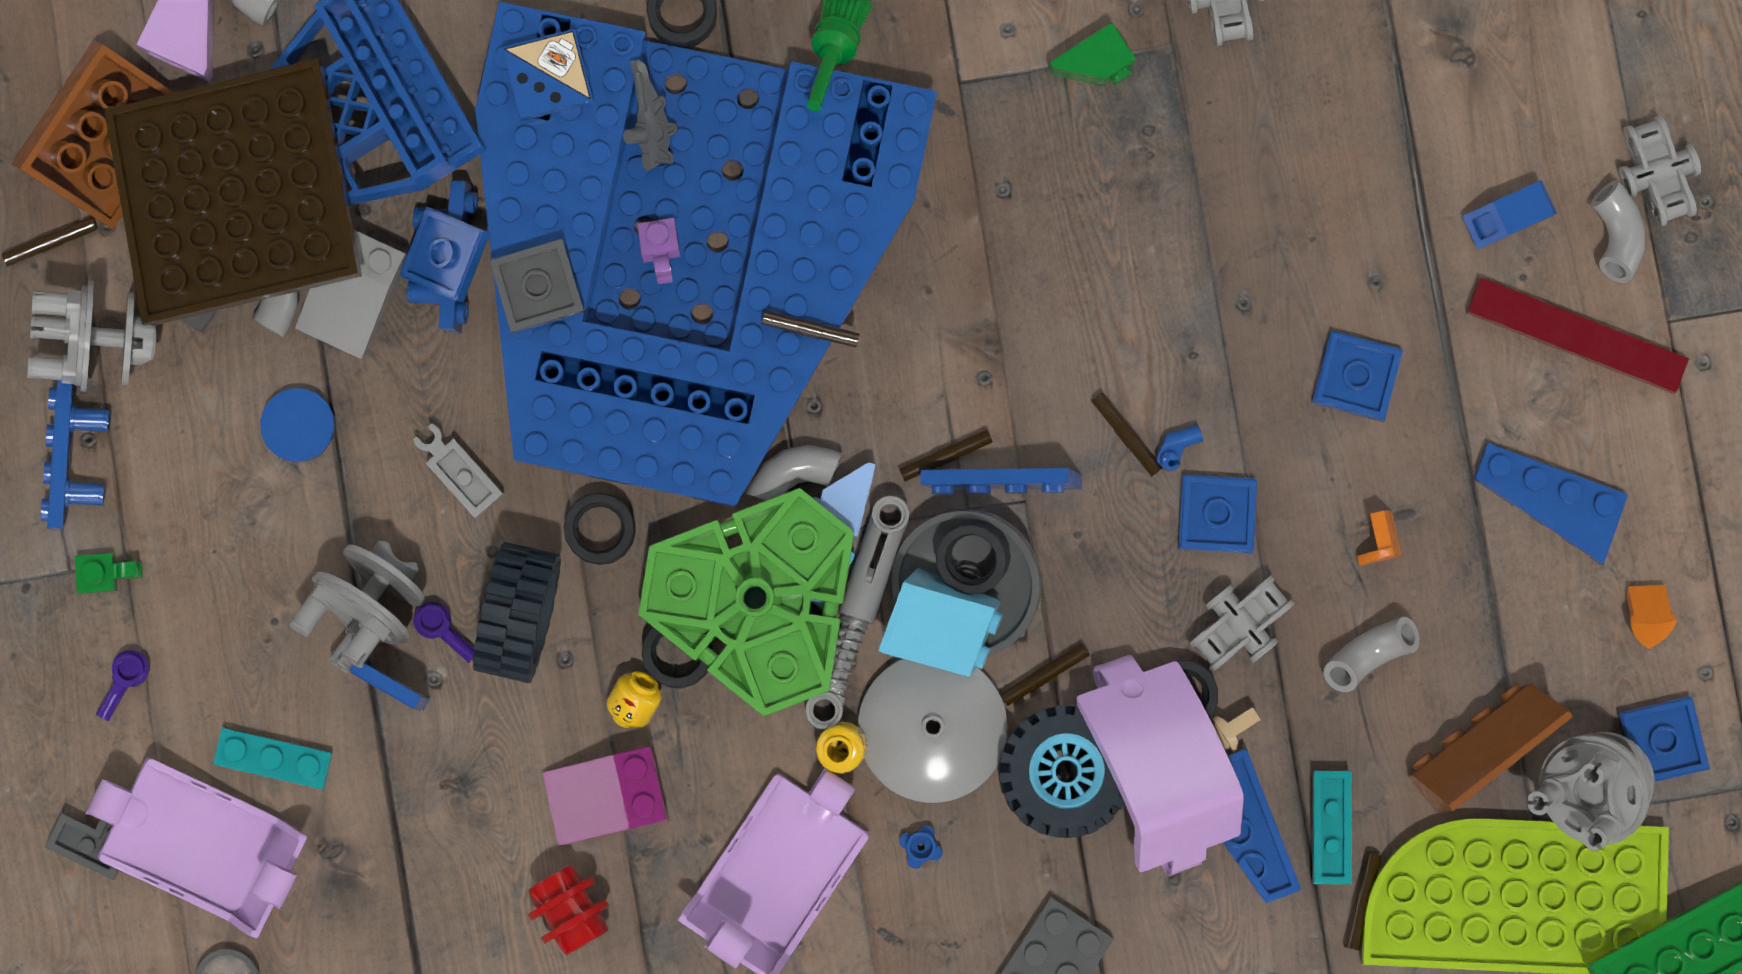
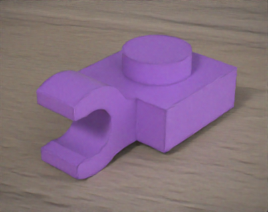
M674 218L637 223L643 263L654 261L658 284L673 282L669 259L680 257Z

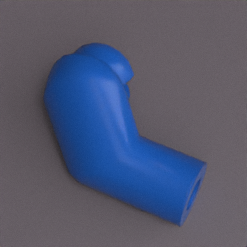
M1196 424L1173 431L1164 436L1157 452V462L1163 469L1167 471L1176 470L1180 466V458L1184 448L1203 442L1199 425Z

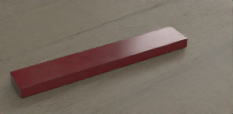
M1484 278L1479 279L1466 314L1671 394L1677 393L1689 361L1687 357Z

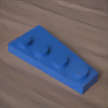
M1487 443L1473 479L1512 506H1516L1531 516L1530 518L1540 525L1546 526L1562 537L1561 539L1573 547H1577L1589 555L1598 564L1603 565L1628 494Z
M1069 468L921 470V485L932 488V494L952 495L954 494V489H968V494H991V489H1005L1007 494H1026L1027 489L1042 490V493L1056 494L1064 493V490H1082V475Z
M1247 749L1228 755L1242 788L1244 800L1240 835L1222 843L1264 903H1269L1300 891L1301 887Z

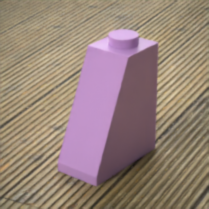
M158 0L136 45L143 53L210 83L213 77L214 0Z

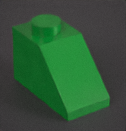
M1110 23L1051 61L1048 70L1052 76L1099 86H1105L1112 81L1114 85H1117L1133 74L1131 68L1134 67L1136 58L1113 23Z

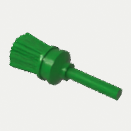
M823 0L821 19L816 25L815 33L811 40L812 49L821 59V63L807 102L809 110L814 112L821 110L835 65L848 63L855 57L861 40L860 30L873 6L870 0Z

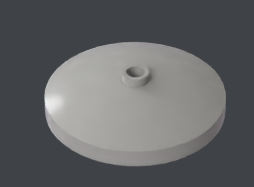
M906 659L899 660L885 669L871 684L862 701L858 717V727L865 734L868 744L867 754L864 759L872 773L894 793L918 802L941 803L952 801L977 789L990 777L998 766L1007 740V716L1002 698L992 681L979 668H976L971 676L967 677ZM933 720L940 724L937 734H929L926 731V723Z

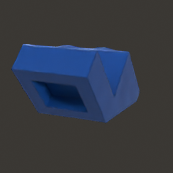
M1542 180L1462 217L1477 250L1547 219L1557 214Z

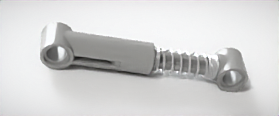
M883 497L873 507L845 590L843 604L840 605L838 611L842 615L840 617L842 625L838 632L830 690L809 699L806 704L805 712L807 719L817 729L825 730L830 726L838 724L842 719L843 707L846 701L844 694H846L845 691L848 688L845 684H849L847 680L848 674H853L850 669L852 665L856 664L853 660L855 655L859 654L857 648L858 645H862L860 641L861 636L866 635L863 630H868V625L874 624L908 524V507L898 497ZM885 507H895L900 511L901 520L899 523L887 526L880 520V512ZM883 534L887 538L875 570L870 568V564L880 535ZM822 700L831 702L835 707V715L832 719L825 722L816 719L813 713L814 706Z

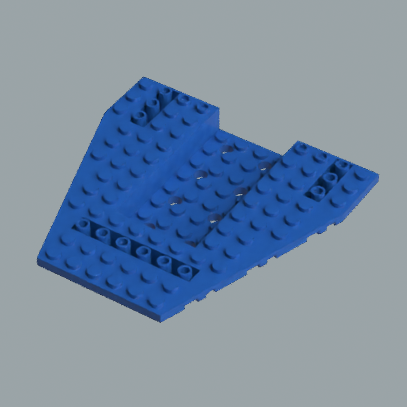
M499 2L475 108L478 137L486 149L485 152L480 154L488 231L490 233L491 258H499L562 239L584 309V313L512 334L494 277L514 461L736 507L766 453L778 436L783 424L815 373L830 344H832L830 341L762 325L764 310L800 319L803 318L836 328L841 327L876 269L885 250L893 240L902 221L915 202L937 91L834 70L820 111L814 112L807 108V102L819 69L817 66L792 61L789 70L647 41L645 31ZM575 29L594 103L521 121L502 47ZM633 60H640L646 65L649 80L657 95H663L666 99L667 104L664 107V112L668 123H675L677 125V133L670 136L668 150L674 155L673 163L656 166L648 171L643 168L642 150L638 143L627 144L623 139V133L626 129L636 128L637 112L639 111L634 72L631 70L630 62ZM673 76L684 78L687 82L685 90L680 94L669 93L665 87L669 78ZM742 92H755L759 97L758 104L752 109L742 108L737 101ZM738 162L744 168L742 177L735 181L726 179L723 176L722 170L727 163ZM649 218L656 221L674 218L680 257L669 259L673 282L658 284L654 261L643 263L639 236L635 232V225L639 220ZM715 233L724 234L728 238L727 248L722 252L711 251L707 246V241L711 235ZM627 290L638 292L641 297L639 305L634 309L623 308L619 302L623 292ZM699 305L709 306L713 310L712 320L707 324L696 323L692 319V312L695 307Z

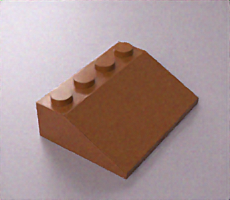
M93 41L11 165L109 228L114 229L123 214L104 110L174 92L105 45Z
M1516 683L1500 695V698L1503 700L1501 704L1493 710L1486 706L1470 719L1474 725L1464 733L1457 729L1443 739L1441 743L1444 748L1434 756L1427 752L1412 764L1415 771L1408 777L1435 812L1454 811L1569 721L1573 715L1569 710L1530 683L1520 687Z

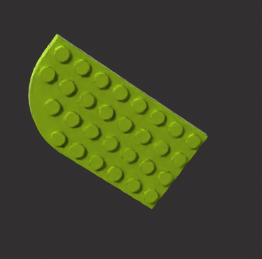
M1460 819L1441 823L1423 830L1402 844L1387 859L1377 874L1365 910L1361 964L1553 974H1590L1586 966L1587 963L1667 921L1669 827L1640 826L1626 839L1606 845L1597 851L1588 849L1583 842L1564 833L1554 822Z

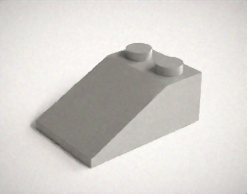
M354 230L362 277L309 289L295 329L363 360L402 279L399 275L407 255Z

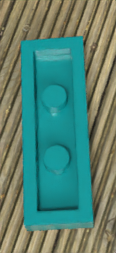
M222 728L213 765L325 790L333 753Z
M1312 771V884L1352 885V771Z

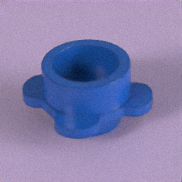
M922 826L919 832L914 834L905 833L900 838V846L905 848L908 855L907 863L911 868L918 869L922 863L929 860L938 861L942 857V849L936 845L934 840L935 831L930 826ZM918 844H924L925 848L923 851L918 850Z

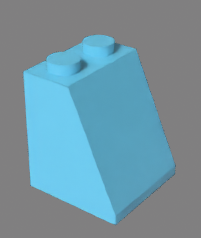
M917 568L902 584L878 651L970 677L976 668L983 669L990 652V648L985 646L989 633L996 634L1003 617L1002 613L997 612L1001 601L983 593L972 595L961 593L947 585L942 577Z

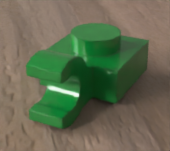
M114 553L74 556L78 594L118 591L117 580L143 578L142 563H137V561L116 563Z

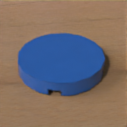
M304 388L287 389L276 394L265 405L260 419L261 435L266 446L279 458L293 463L308 462L321 456L330 445L336 431L335 416L329 403L316 392Z

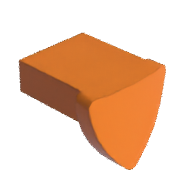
M1383 510L1371 513L1370 517L1378 550L1357 556L1359 567L1402 557L1392 511Z
M1666 585L1628 586L1626 597L1633 634L1643 646L1648 649L1653 648L1672 632L1677 623L1675 614L1671 612Z

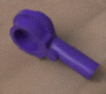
M427 602L418 607L413 619L417 632L429 639L440 637L467 663H470L473 660L475 650L450 627L451 618L446 607L437 602Z
M126 650L119 653L112 664V679L114 683L96 712V715L102 719L109 721L126 690L129 687H136L142 684L148 678L150 672L149 662L141 652Z

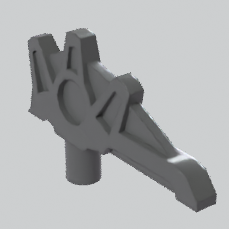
M633 60L630 62L631 70L634 72L639 111L637 112L636 128L626 129L623 133V139L627 144L638 143L642 150L643 168L648 171L659 164L668 165L673 163L674 155L668 151L670 136L677 133V125L675 123H668L664 112V107L667 104L666 99L663 95H657L649 80L646 65L640 60Z

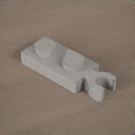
M430 424L428 427L434 433V441L430 444H424L416 436L413 439L414 443L421 451L433 455L426 462L428 467L477 520L504 494L454 438L445 445L441 430L434 424Z

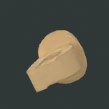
M1252 707L1229 722L1217 716L1211 720L1224 750L1230 749L1233 752L1237 749L1238 745L1236 735L1261 719Z

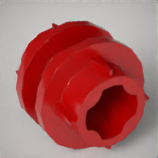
M569 865L529 889L536 909L527 915L531 921L542 915L545 917L552 931L542 936V941L546 944L555 939L566 956L609 931L601 914V911L610 906L605 899L594 905L586 892L588 888L596 884L593 876L582 881L575 869Z

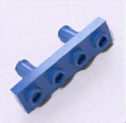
M451 181L449 206L447 209L435 210L471 225V215L476 214L478 208L477 193L473 192L474 188L466 181ZM425 208L414 209L413 227L416 230ZM408 282L406 295L409 303L439 304L438 328L446 333H462V324H467L469 315L467 302L462 303L415 282Z
M57 380V388H49L48 410H55L54 425L47 424L46 447H52V462H44L43 484H50L49 499H42L41 521H47L48 530L64 531L65 508H68L69 504L103 506L104 484L70 482V478H67L70 433H74V430L108 432L109 410L75 408V404H72L74 384L62 383L61 380Z

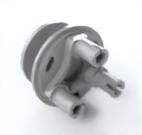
M88 280L87 285H82L81 291L68 290V293L33 290L32 314L66 316V318L32 315L31 326L35 327H31L30 339L64 340V344H68L67 354H64L63 358L29 355L27 378L61 380L62 383L80 386V392H86L90 346L123 348L121 386H128L130 365H142L154 358L156 347L155 325H142L140 314H134V292H127L124 329L91 327L94 280ZM132 338H141L142 341H132Z
M377 541L370 551L359 546L347 545L343 550L345 559L354 569L369 580L362 591L334 575L316 572L312 578L314 589L289 624L297 633L308 637L326 611L332 612L345 625L346 636L332 656L328 658V661L337 669L341 667V671L346 674L350 671L352 665L362 668L378 642L397 645L398 643H406L410 637L405 626L391 612L377 602L384 591L413 606H420L425 600L422 591L411 581L419 570L417 563H406L397 559L387 541Z
M1610 732L1577 735L1561 742L1548 754L1540 772L1539 788L1528 796V801H1531L1528 804V808L1536 815L1548 813L1552 821L1564 833L1583 842L1588 849L1597 851L1606 845L1626 839L1641 826L1648 813L1650 801L1654 793L1655 778L1653 768L1642 749L1622 735Z

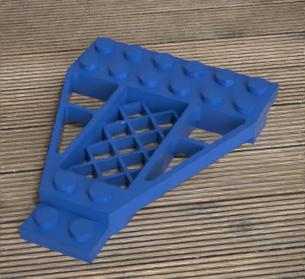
M321 0L314 5L317 11L270 68L271 70L294 64L322 27L326 25L343 55V58L325 68L324 73L330 105L344 107L339 124L334 123L342 170L352 187V190L347 192L349 205L424 190L486 151L400 0ZM343 81L351 83L347 99L332 97L335 86ZM360 87L370 104L356 102ZM354 109L368 112L363 129L349 126ZM378 117L380 121L375 124L376 118ZM346 134L356 135L343 144ZM391 140L411 177L407 180L361 189L351 171V164L379 145Z

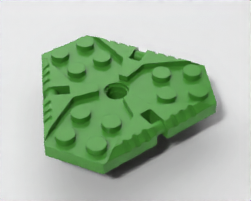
M801 488L733 513V519L719 523L718 520L650 545L638 615L693 660L696 661L699 658L709 666L707 670L763 716L824 694L830 690L841 620L837 618L839 604H843L854 531ZM739 532L743 544L729 549L725 537ZM752 587H760L766 593L765 604L757 609L750 608L745 602V594ZM811 600L824 601L822 616L809 614ZM715 637L727 645L720 655L708 647Z

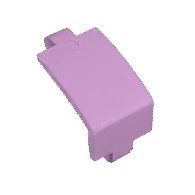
M1128 654L1095 666L1093 668V676L1098 689L1077 696V706L1107 763L1134 823V855L1137 869L1139 872H1144L1161 865L1164 872L1171 876L1202 864V861L1206 860L1207 848L1240 835L1244 798L1238 778L1200 699L1181 666L1176 661L1143 672L1133 656Z
M152 758L145 759L131 790L102 779L85 813L113 825L98 854V859L101 862L229 921L239 930L255 939L259 937L273 906L278 909L283 906L297 877V874L291 871L307 839L306 834L290 823Z
M826 768L823 769L809 792L782 774L777 773L706 880L682 911L678 921L708 941L705 948L736 969L742 963L757 974H779L869 838L870 834L866 830L840 814L856 788Z

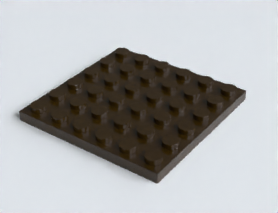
M319 58L104 110L142 325H158L362 277L323 63Z

